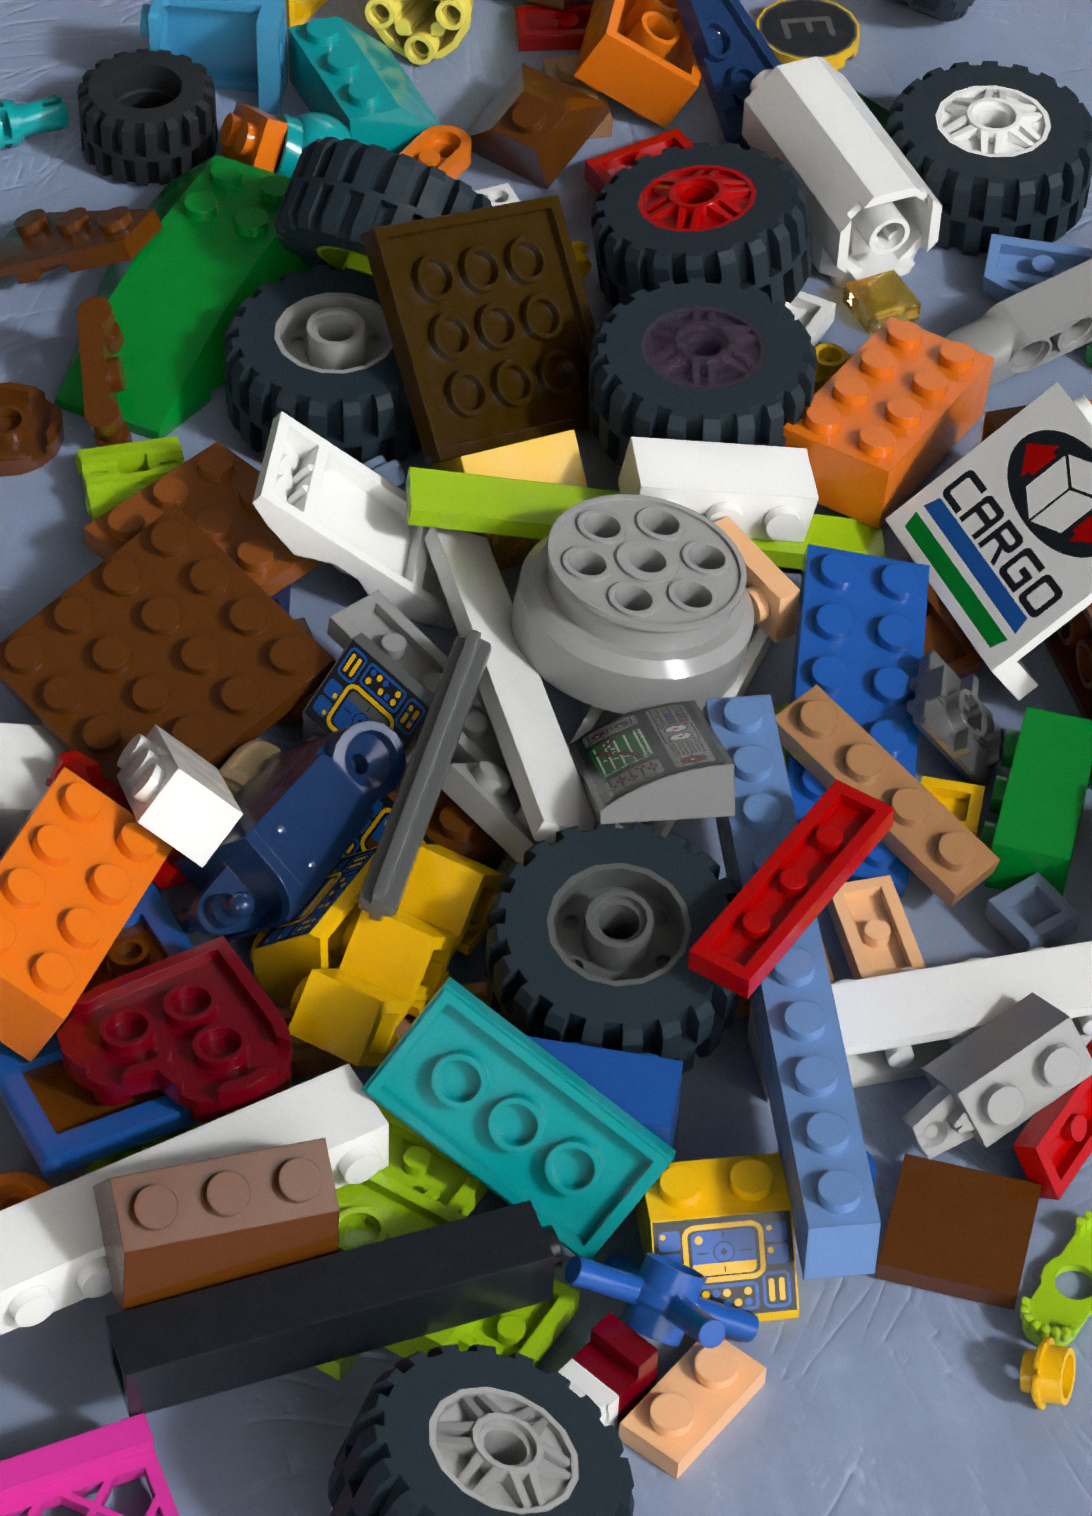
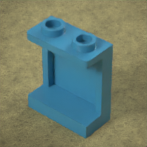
M152 0L151 4H143L140 17V33L142 37H149L150 48H146L148 51L162 49L171 51L173 55L183 54L192 58V63H200L207 69V75L212 76L215 88L258 92L259 109L266 113H281L288 85L286 0Z

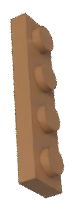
M817 684L775 715L781 745L826 789L837 779L894 807L893 826L880 841L949 908L995 871L1000 859Z

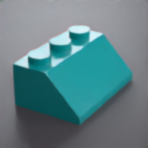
M338 15L314 19L309 23L288 28L290 82L310 112L325 113L337 118L348 128L353 140H358L366 145L375 144L385 147L388 151L399 154L425 129L441 125L385 44Z

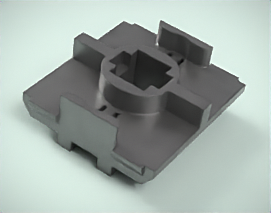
M930 650L919 660L918 676L910 679L909 688L916 694V697L907 702V711L913 716L914 725L970 784L981 785L986 788L990 777L989 766L1002 760L1004 729L994 732L993 714L978 698L979 679L977 676L972 674L960 679L934 650Z

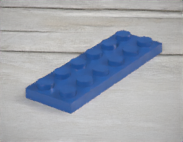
M808 544L802 564L790 703L817 684L915 777L919 729L913 723V716L907 711V702L916 697V694L909 688L911 678L918 676L919 660L924 656L930 566ZM786 750L785 766L797 823H799L827 789ZM880 841L846 882L891 875L897 894L902 898L908 886L909 868Z

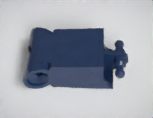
M365 721L272 754L266 759L260 775L250 779L234 796L243 815L202 868L182 853L173 861L177 868L199 891L189 909H182L175 916L185 934L191 935L197 932L211 938L215 937V939L224 936L230 942L289 924L315 895L374 814L372 806L375 802L394 791L401 781L406 758L404 746L397 733L383 723Z

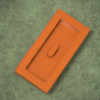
M236 102L234 112L229 113L225 117L221 127L220 144L223 145L221 154L229 159L274 173L288 124L257 107Z

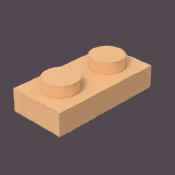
M728 516L713 522L732 539L742 554L747 571L745 587L753 603L754 624H757L775 643L794 635L796 632L800 589Z
M891 875L845 882L826 905L854 980L894 974L910 968H926Z
M725 1339L715 1348H706L696 1342L620 1422L619 1438L623 1443L675 1479H678L765 1384L767 1367Z

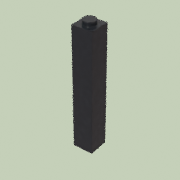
M531 1200L108 1315L106 1316L110 1360L128 1415L132 1417L141 1413H150L553 1300L554 1269L560 1268L563 1265L560 1243L551 1225L541 1226Z

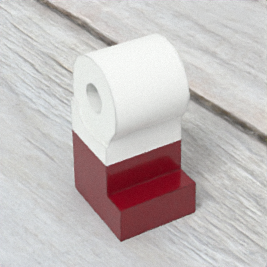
M609 1312L591 1329L590 1342L568 1361L558 1373L571 1381L569 1388L580 1398L587 1394L601 1409L602 1416L600 1421L604 1426L613 1425L615 1428L656 1385L659 1350Z

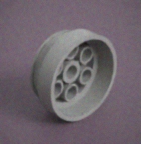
M614 494L594 497L572 506L560 515L553 524L550 534L538 542L528 553L522 565L512 606V633L520 652L540 676L560 691L586 704L621 714L657 705L695 700L699 708H703L706 705V699L720 698L733 686L742 669L752 635L754 609L749 592L745 587L747 582L745 562L738 547L720 527L705 516L683 505L657 497L635 494Z

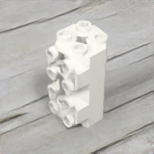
M815 56L778 65L774 69L761 71L752 80L750 85L751 93L744 100L742 136L751 148L754 147L765 151L770 156V159L777 157L783 161L801 180L807 197L812 249L811 261L819 273L829 275L833 285L844 289H853L860 285H868L908 274L916 264L913 260L918 249L922 246L928 252L938 241L942 213L941 203L844 75L835 70L823 57Z

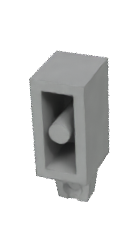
M1032 992L922 1068L933 1090L901 1118L902 1124L914 1146L928 1159L971 1138H974L987 1148L1028 1120L1035 1113L1092 1075V1058L1071 1017Z

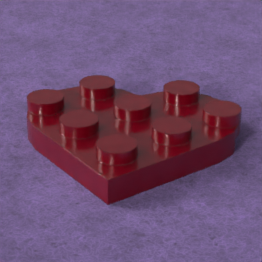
M224 936L94 987L80 995L72 1008L73 1014L63 1024L62 1029L58 1028L57 1031L60 1055L66 1073L82 1087L93 1090L94 1098L99 1103L108 1106L120 1105L130 1100L133 1095L160 1089L176 1104L185 1106L188 1115L193 1120L211 1122L223 1117L227 1112L242 1109L269 1096L285 1091L292 1083L291 1063L293 1050L291 1034L285 1019Z

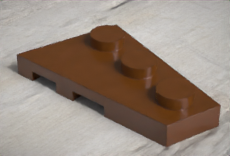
M126 206L98 211H86L82 207L66 212H45L43 209H34L19 216L14 222L15 227L0 241V278L15 275L18 283L23 284L37 281L42 273L50 271L61 264H66L68 270L73 273L132 260L163 227L155 209H128Z

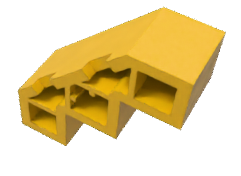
M421 844L396 915L393 917L383 916L381 921H374L369 919V913L364 910L361 913H357L349 922L343 936L342 948L346 951L340 967L312 969L310 975L306 976L299 983L290 1004V1011L294 1014L288 1028L290 1034L356 1066L381 1064L399 1041V1035L395 1034L394 1031L407 1014L418 1017L448 979L449 971L446 969L455 952L460 951L469 956L483 938L488 926V913L492 898L500 892V882L505 874L441 845Z

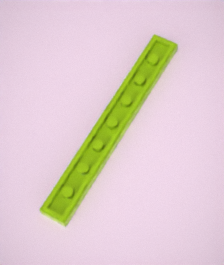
M409 467L406 479L407 524L542 540L550 534V530L559 516L572 506L594 497L620 494V491ZM813 514L804 542L751 539L777 567L802 570L803 557L808 544L887 558L882 526L877 529L854 518Z

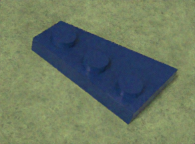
M675 0L726 142L739 144L744 150L751 149L742 136L744 100L751 93L750 85L752 80L761 71L774 69L776 66L781 65V63L739 0Z

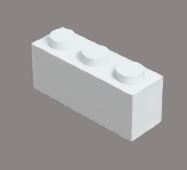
M631 437L618 479L620 494L645 495L668 500L692 509L712 522L728 516L750 539L804 542L819 499L806 448Z
M156 724L146 737L137 734L128 743L118 759L117 766L121 770L117 774V778L137 822L203 868L243 815L218 769Z

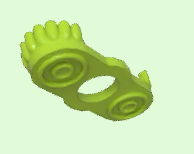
M1086 1211L1084 1217L1078 1216L1076 1218L1074 1236L1061 1255L1052 1258L1044 1266L1040 1276L1039 1287L1031 1299L1026 1296L1021 1299L1020 1318L1022 1330L1026 1337L1035 1345L1042 1342L1045 1337H1052L1055 1345L1067 1346L1076 1338L1090 1315H1092V1295L1082 1300H1074L1065 1297L1055 1286V1279L1061 1273L1067 1271L1083 1273L1092 1280L1091 1211Z

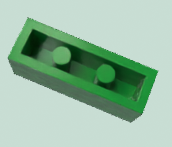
M1026 706L1021 730L1008 729L1001 767L1011 768L1009 776L997 774L989 812L999 814L998 822L985 820L981 841L1000 859L995 871L986 878L985 887L1004 891L1039 872L1063 896L1092 773V720Z

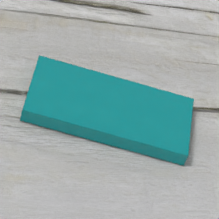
M450 976L361 1089V1091L508 1204L514 1205L531 1200L541 1226L551 1225L557 1234L560 1244L573 1254L590 1260L673 1161L676 1150Z

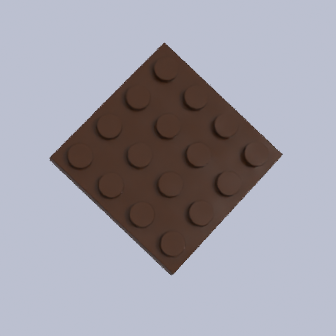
M176 504L0 643V683L67 752L77 750L100 763L103 777L112 780L114 786L119 787L121 785L117 774L121 768L117 766L118 759L128 743L137 734L146 737L156 724L217 769H220L237 748L248 741L258 738L318 689L336 663L335 659Z

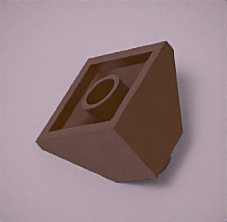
M522 63L466 132L471 137L473 153L548 189L609 114L610 109L609 105Z

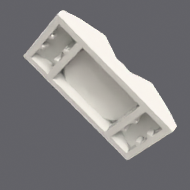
M281 411L272 422L252 502L268 527L294 555L332 564L340 572L358 579L368 595L379 590L408 619L441 628L451 629L454 627L455 623L424 540L430 527L407 524L406 492Z

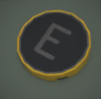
M779 0L766 7L757 18L756 27L780 63L786 64L817 56L823 57L835 70H839L846 66V59L851 56L854 59L858 53L860 24L850 11L835 2L828 0Z

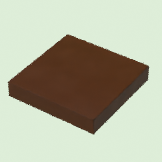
M905 1154L877 1261L875 1278L1014 1310L1042 1184Z

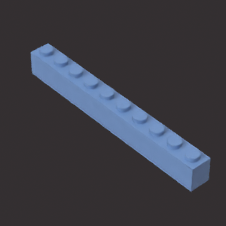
M770 694L706 699L705 718L734 762L735 816L715 817L726 877L733 882L738 893L798 824ZM816 917L750 996L775 1134L792 1207L793 1228L803 1280L875 1274L881 1227L876 1195L820 928Z

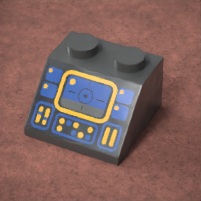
M360 633L350 640L303 710L302 743L356 723L375 721L387 725L397 733L404 746L407 764L410 761L433 695L367 636Z

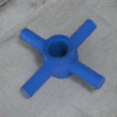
M648 1252L640 1266L622 1253L611 1254L607 1257L604 1264L575 1255L566 1266L565 1280L568 1284L626 1302L619 1319L635 1332L655 1341L671 1346H679L684 1333H686L702 1346L715 1348L722 1343L725 1335L744 1342H750L758 1332L759 1319L755 1314L701 1297L700 1294L707 1277L670 1258Z

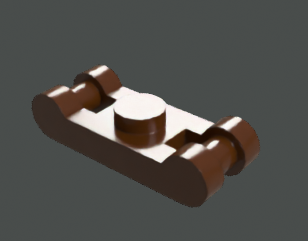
M93 296L85 299L77 310L84 414L90 430L94 433L98 447L132 442V436L127 424L123 421V415L117 399V392L126 390L125 373L120 356L114 357V354L122 348L124 337L119 324L115 321V315L110 303L105 298Z

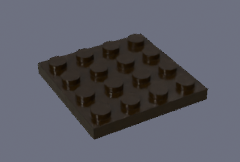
M558 195L381 226L361 234L427 466L573 429L576 432L591 428L588 410L589 365L592 339L596 327Z

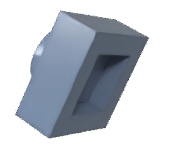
M1037 872L988 899L985 917L1022 953L1033 948H1047L1076 932L1081 913Z

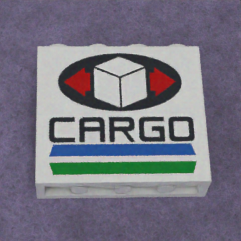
M1058 382L885 519L914 562L930 566V585L991 672L1018 701L1039 686L1020 659L1092 603V404L1084 394H1081L1073 401Z

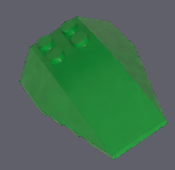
M214 155L169 182L147 208L155 209L163 227L132 260L108 265L96 296L105 298L110 303L115 315V321L119 324L124 337L122 348L114 354V357L120 356L126 380V390L117 392V399L123 415V421L127 424L131 433L149 439L164 438L210 403L211 392L221 384H225L224 335L228 323L234 317L236 309L247 297L253 298L255 290L269 280L275 284L280 281L281 276L285 273L297 269L300 274L312 271L313 266L302 261L299 255L288 251L284 243L279 242L276 235L274 219L291 179L288 176L247 165L234 159ZM78 340L55 402L61 409L85 417Z

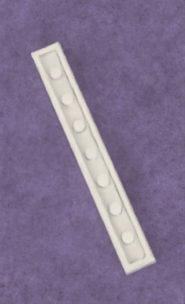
M430 527L424 540L458 634L468 635L470 630H476L481 632V639L491 644V653L478 688L533 839L536 841L546 840L548 844H554L556 832L577 825L581 832L593 830L594 822H596L595 816L541 677L520 652L515 642L511 627L513 605L487 538L460 530Z

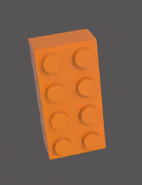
M594 0L574 77L583 81L592 90L604 93L630 108L639 117L649 119L666 129L699 87L701 71L675 0Z
M891 316L814 394L811 406H804L803 418L795 425L787 422L783 426L782 436L786 437L784 447L807 449L819 497L817 503L879 529L886 522L885 519L898 509L983 415L994 358L973 350L971 346L965 343L951 341L921 329L920 326L913 322L899 320Z
M65 766L33 808L0 857V1042L29 1062H32L65 1021L173 848L139 824L134 814Z

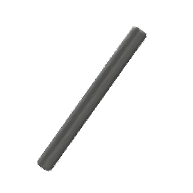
M470 630L468 635L456 636L358 898L359 908L368 912L369 919L381 921L383 916L393 917L399 908L491 653V644L481 639V632Z

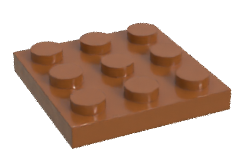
M218 441L83 527L84 546L105 560L176 504L270 596L276 595L280 590L323 563L294 555L268 527L252 503L260 471Z

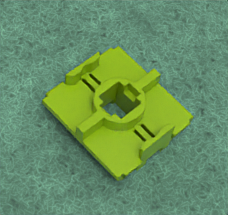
M171 436L77 450L75 462L78 475H82V486L88 516L92 517V521L184 463V455L178 437Z

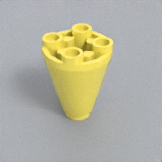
M369 0L365 7V16L368 23L374 27V30L389 48L406 57L413 64L424 65L428 64L431 60L445 57L461 44L470 28L474 0Z

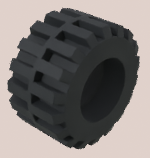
M136 49V52L127 53L124 51L114 54L112 59H102L95 64V69L87 70L82 76L83 83L79 84L77 90L82 151H84L88 164L95 165L96 171L101 175H112L114 181L124 184L135 182L136 186H148V183L165 185L214 156L216 143H218L214 81L212 76L207 75L205 67L200 63H192V58L183 54L173 55L171 51L162 49L158 51Z

